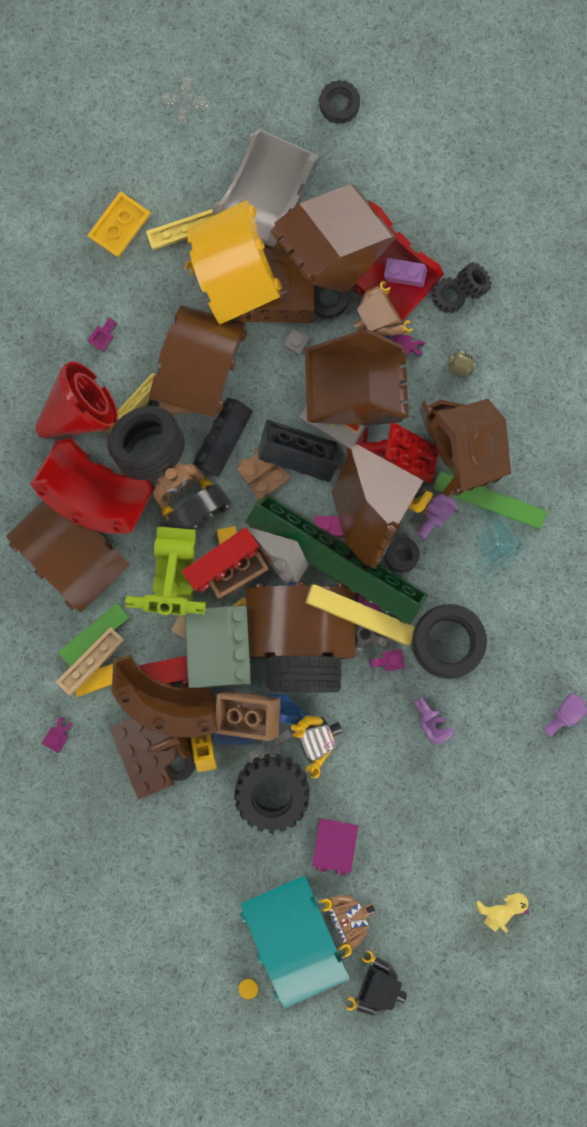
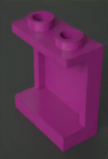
M320 818L312 866L316 867L315 870L327 872V869L335 870V874L346 875L347 872L351 873L359 825Z

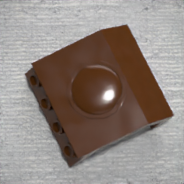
M280 242L274 248L264 244L263 251L273 275L279 279L282 285L280 297L238 316V322L313 323L314 285L307 281L300 272V269L305 264L298 269L291 260L290 255L282 248Z
M489 399L436 414L429 427L433 432L443 429L450 437L455 474L443 491L447 497L459 496L465 491L471 492L477 487H485L492 482L497 483L502 477L511 474L506 419Z

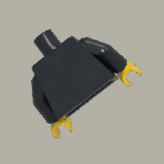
M366 951L371 954V959L367 961L362 958V960L366 963H373V966L369 964L357 1000L354 997L347 998V1000L354 1003V1006L346 1005L345 1008L350 1011L356 1008L359 1012L373 1016L385 1012L386 1009L392 1010L396 1001L404 1003L407 999V992L400 990L402 983L397 980L398 974L393 967L379 957L375 958L371 951Z

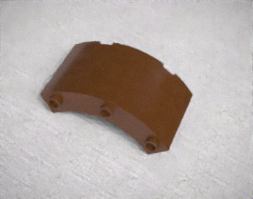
M181 305L175 315V323H171L158 360V364H161V367L158 369L157 375H154L149 399L215 418L217 413L223 409L224 401H222V396L229 372L234 370L236 364L235 355L241 342H245L247 330H245L246 323L231 319L219 324L214 314Z
M44 501L36 506L6 535L10 541L8 545L15 552L19 550L36 568L34 573L41 580L45 577L66 599L65 604L71 610L76 608L80 613L130 565L98 531L74 524L53 510Z
M304 582L294 583V586L266 587L264 584H255L254 588L246 589L249 658L269 659L274 656L337 657L340 660L355 658V624L305 603L311 586H306ZM337 584L336 587L320 586L355 601V593L350 591L344 584Z
M132 654L113 660L112 694L120 707L137 723L155 732L175 737H197L217 732L215 700L210 688H188V686L176 688L156 679L153 680L139 667Z

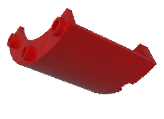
M368 200V203L391 230L396 239L354 284L353 290L358 295L364 296L365 292L376 286L379 287L382 281H386L384 274L388 258L425 264L427 273L424 288L386 281V285L383 287L385 289L391 287L387 297L403 323L442 278L444 272L439 263L421 251L419 253L414 251L410 247L412 243L401 232L396 233L391 228L393 223L387 217L382 207Z
M73 438L58 440L30 483L36 494L53 510L74 524L105 533H131L155 489L151 480H135L124 474L113 473L112 469L100 463L95 464L87 458L88 455L77 445Z

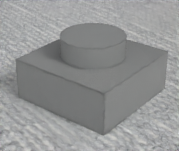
M293 329L285 341L284 347L300 355L309 338Z

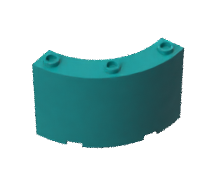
M305 875L240 904L243 911L240 912L243 923L248 924L258 949V953H256L260 965L264 964L275 988L273 993L276 1001H281L284 1008L350 980Z

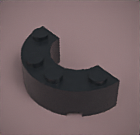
M219 484L212 485V490L207 491L204 489L182 503L168 515L169 520L166 523L162 521L158 527L196 530L199 528L198 524L202 521L207 522L215 516L214 514L219 512L223 514L231 508L230 504L232 502Z

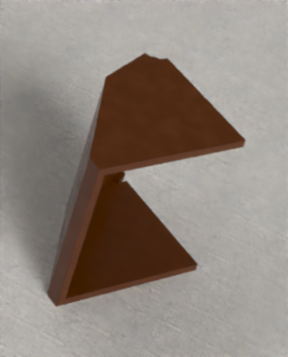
M353 184L299 203L274 222L275 227L271 229V233L278 242L280 241V245L290 255L297 268L299 269L305 264L300 269V272L307 281H310L313 285L347 293L396 239L391 230Z
M364 329L305 348L307 421L311 423L372 426L398 423L408 418V403L401 404V402L408 401V387L406 384H403L407 383V367L400 368L401 365H406V351L403 350V346L369 329Z
M354 443L331 493L346 545L366 566L369 565L374 569L400 527L401 519L423 480Z

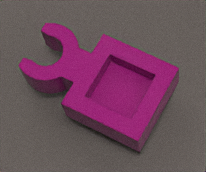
M393 335L392 341L403 346L406 356H409L410 351H413L417 356L423 354V351H418L416 347L418 345L424 346V341L417 340L411 342L412 336Z
M63 717L58 719L57 729L51 727L42 742L44 746L56 753H60L69 737L64 734L65 731L70 730L73 725L72 722H69L68 726L63 727Z

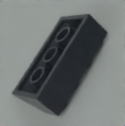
M268 419L266 420L258 448L259 460L278 465L284 469L296 471L303 475L315 477L318 480L330 482L339 466L337 442Z

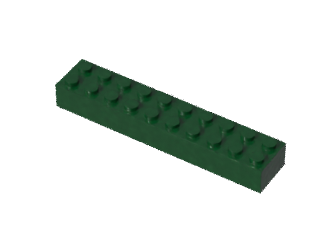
M265 494L255 503L245 521L250 528L297 541L306 561L314 565L315 569L327 573L334 581L343 583L350 591L361 594L366 601L377 604L382 611L393 614L404 624L411 625L429 595L379 563L374 569L369 565L366 566L345 542L268 494Z

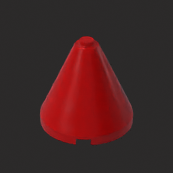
M68 362L60 369L35 424L36 434L40 438L51 439L108 430L118 421L116 404L106 386L101 388L94 379L97 376L89 368L78 362Z

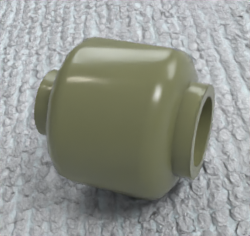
M456 351L454 355L450 354L446 365L449 366L451 374L466 378L468 375H472L476 361H474L473 355L463 351Z

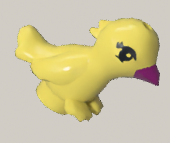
M521 893L507 895V898L503 899L506 902L505 905L486 907L482 902L476 901V910L480 914L487 916L483 923L495 932L500 927L507 933L508 929L505 925L515 914L529 915L528 899Z

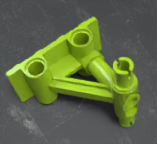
M168 527L157 528V538L154 545L156 574L153 580V592L155 595L147 594L144 597L127 595L126 608L143 609L145 612L160 613L162 615L185 616L187 613L205 615L206 602H193L194 590L181 572L195 562V530Z

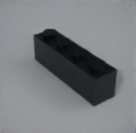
M227 397L222 411L219 412L217 418L213 421V425L205 437L203 445L196 454L193 465L205 473L219 478L253 410L239 400Z

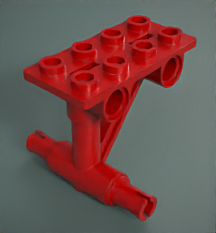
M391 423L388 439H383L379 442H367L369 432L366 426L356 443L357 445L423 481L433 483L438 451L434 444L397 423Z

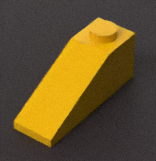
M211 734L191 737L194 761L198 773L217 769Z

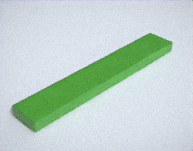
M439 472L433 490L444 494V489L454 476ZM481 486L471 492L465 491L459 496H450L539 530L547 514L546 510Z

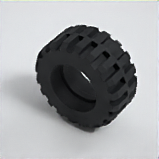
M264 754V758L260 759L259 756L254 758L252 763L248 762L244 766V770L240 771L236 781L234 792L236 809L240 811L242 820L246 819L248 821L247 825L251 828L254 825L257 826V831L260 832L267 829L269 833H274L275 830L279 829L281 833L286 831L288 826L293 828L296 826L297 820H302L304 812H307L310 787L305 771H301V766L298 763H292L291 758L286 757V759H283L280 754H276V757ZM267 778L282 780L290 788V800L279 808L264 807L254 798L256 784Z

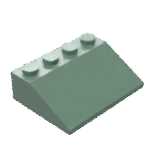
M246 606L207 608L205 615L187 613L185 615L188 688L245 687L251 684Z

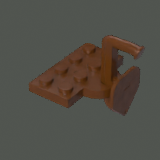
M132 718L109 727L138 800L174 785L167 766L174 762L178 752L184 759L191 756L190 737H175L161 734L142 726Z

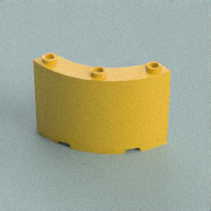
M247 200L189 227L187 232L188 243L192 245L193 249L189 252L195 274L202 292L206 291L211 300L208 304L219 324L280 297L282 285L279 279L275 278L263 251L264 244L261 238H259L257 231V212L255 207L250 205Z

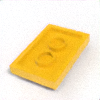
M120 191L87 236L109 253L119 258L150 217L151 212Z

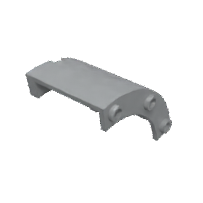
M258 129L254 134H250L247 141L249 146L238 172L233 174L231 178L232 184L223 198L215 203L213 212L216 215L247 200L250 205L255 207L257 212L256 225L259 238H261L264 244L274 248L278 243L271 233V229L275 227L274 222L301 202L306 191L303 187L306 185L308 178L312 177L319 155Z

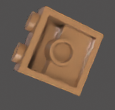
M257 449L253 453L255 456L251 459L245 458L238 463L237 471L260 500L265 494L269 495L290 480V477L282 467L259 460Z

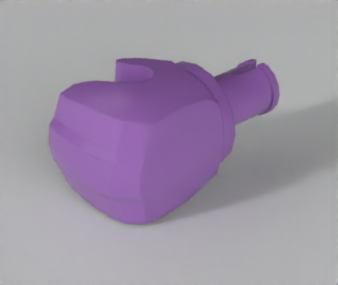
M444 494L435 495L423 512L425 520L415 533L425 539L434 526L441 527L443 525L442 522L447 520L457 510L458 506L455 500Z
M569 693V696L562 702L559 710L555 709L553 711L555 718L543 727V730L552 737L563 725L570 728L579 722L587 714V707L583 698L574 693Z
M424 696L419 698L423 706L420 705L418 700L413 702L422 716V720L419 723L432 744H441L453 737L455 732L452 728L445 730L436 729V724L445 722V719L436 717L440 714L439 710L432 711Z

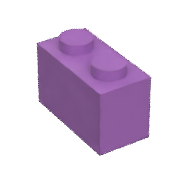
M388 258L384 278L388 282L424 288L427 267L421 263Z

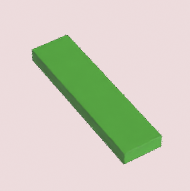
M116 603L58 653L71 667L110 627L115 631L130 617Z

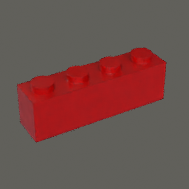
M245 527L181 572L195 592H203L210 587L209 583L214 579L219 581L226 576L225 572L230 568L235 570L242 565L241 561L243 559L254 557L258 553L259 545Z
M187 656L139 665L146 672L147 676L153 680L156 679L169 684L171 687H173V683L180 682L181 685L188 684Z

